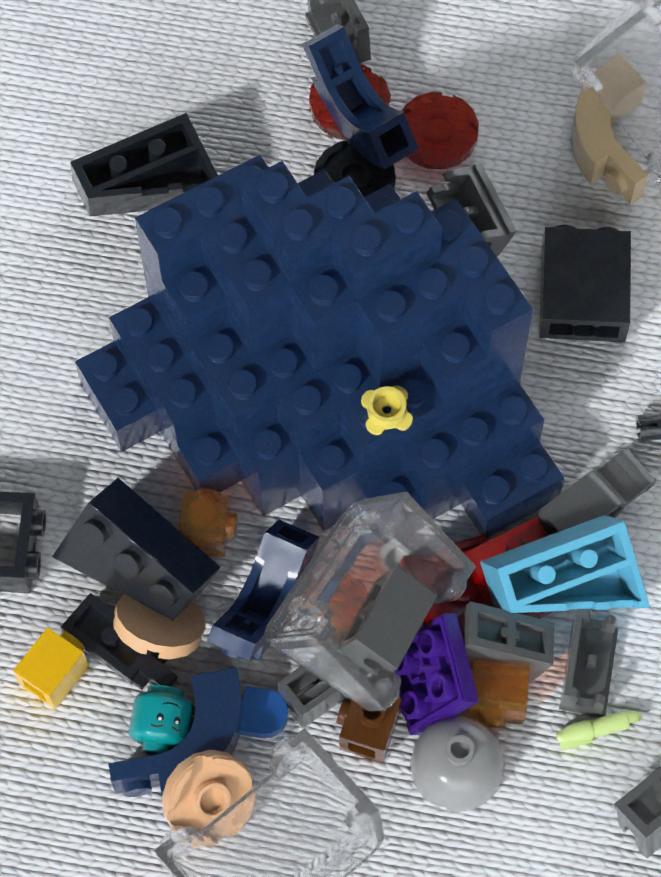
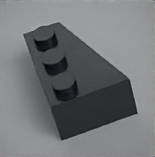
M187 113L70 162L72 181L90 217L149 211L218 176Z
M116 478L88 502L52 556L54 559L121 594L129 596L173 621L202 593L221 568L120 478Z

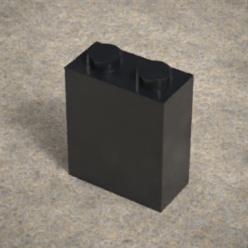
M565 224L545 227L541 247L539 338L625 342L630 326L631 231H619L614 227L579 229Z

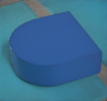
M246 686L242 703L240 735L265 739L272 738L281 733L288 721V708L284 698L273 690Z

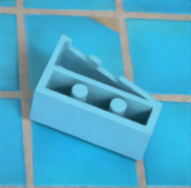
M606 515L480 561L493 604L510 613L567 611V609L609 610V608L624 607L650 608L625 521Z

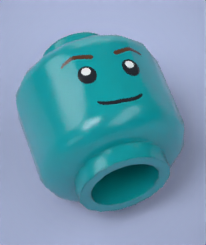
M163 685L148 686L147 692L139 693L134 699L129 725L130 738L142 744L141 752L147 755H158L173 749L184 740L190 731L193 715L192 703L184 698V691L178 688Z

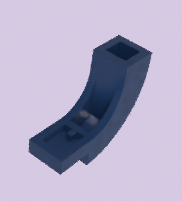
M337 24L302 44L315 73V77L311 79L321 100L341 132L366 160L385 170L419 150L404 112L387 105L367 80L344 26Z
M280 519L276 521L264 534L255 562L240 594L228 611L212 625L207 642L218 646L227 656L238 659L245 658L250 660L253 658L259 660L278 633L297 596L320 537Z
M237 667L191 675L196 711L195 719L188 735L180 744L165 753L108 763L110 779L115 794L123 792L126 797H138L151 793L152 787L160 786L161 794L163 795L169 776L179 763L192 754L207 750H217L233 755L240 737L239 730L242 719V696Z

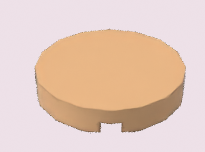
M125 594L119 599L114 611V630L120 639L136 652L145 655L148 650L158 652V658L162 659L186 657L197 650L206 628L204 614L194 602L174 621Z
M217 750L194 753L179 763L167 779L162 795L163 814L171 829L189 843L204 846L218 844L217 840H221L226 836L231 838L238 833L250 818L256 800L255 787L252 785V778L248 768L228 752Z

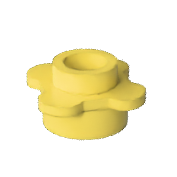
M384 386L375 391L368 390L363 394L361 404L367 409L369 419L366 421V428L371 434L380 435L384 430L393 428L401 431L410 428L413 417L407 412L406 400L408 399V393L403 387ZM390 407L392 411L389 414H385L382 409Z

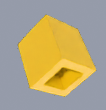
M47 627L13 670L19 685L56 710L89 667L83 652L85 646L70 633L63 631L58 635Z

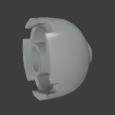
M458 714L454 717L432 723L424 729L414 744L410 767L413 782L424 799L431 804L434 802L440 807L447 808V811L457 813L475 810L492 798L501 783L505 761L501 743L492 729L477 718Z

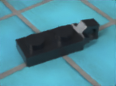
M92 593L83 600L62 624V632L66 631L77 638L85 646L87 652L129 684H134L141 690L148 683L150 685H163L174 688L180 685L177 681L178 676L164 666L168 659L158 658L159 653L150 650L147 651L146 655L136 652L120 639L114 630V610Z

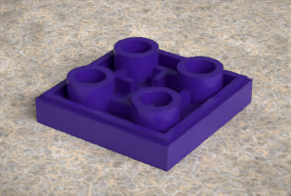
M443 613L418 630L398 669L393 671L401 699L400 709L405 717L409 735H421L428 725L442 719L454 717L479 702L457 614Z

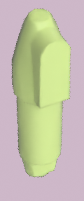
M636 710L621 711L590 720L585 719L581 722H574L558 731L556 739L560 743L562 751L593 743L596 737L629 729V724L640 721L642 715Z

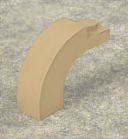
M617 54L600 66L584 84L577 100L571 142L575 161L590 185L604 176L610 190L616 195L621 194L631 205L643 196L648 174L617 142L611 127L619 118L640 105L645 82Z

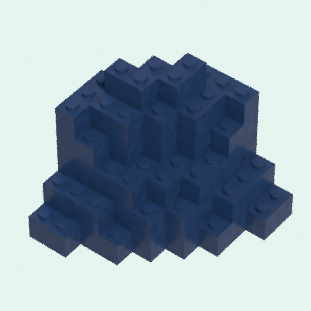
M258 155L135 217L148 297L110 316L109 321L114 341L75 361L81 386L121 452L160 432L202 502L241 481L262 516L302 496L323 531L362 510L384 546L398 533L404 536L460 504L481 535L485 534L486 538L544 507L561 493L564 476L540 442L544 418L520 384L533 308L457 199L431 211L417 191L400 199L391 184L364 197L350 176L334 183L325 169L297 183L283 161L268 167L261 155ZM384 386L403 387L408 393V399L406 400L407 412L413 417L410 428L405 431L393 428L384 430L380 435L371 434L366 428V421L369 419L367 409L361 404L363 394L368 390L375 391ZM390 407L382 409L385 414H389L392 411Z

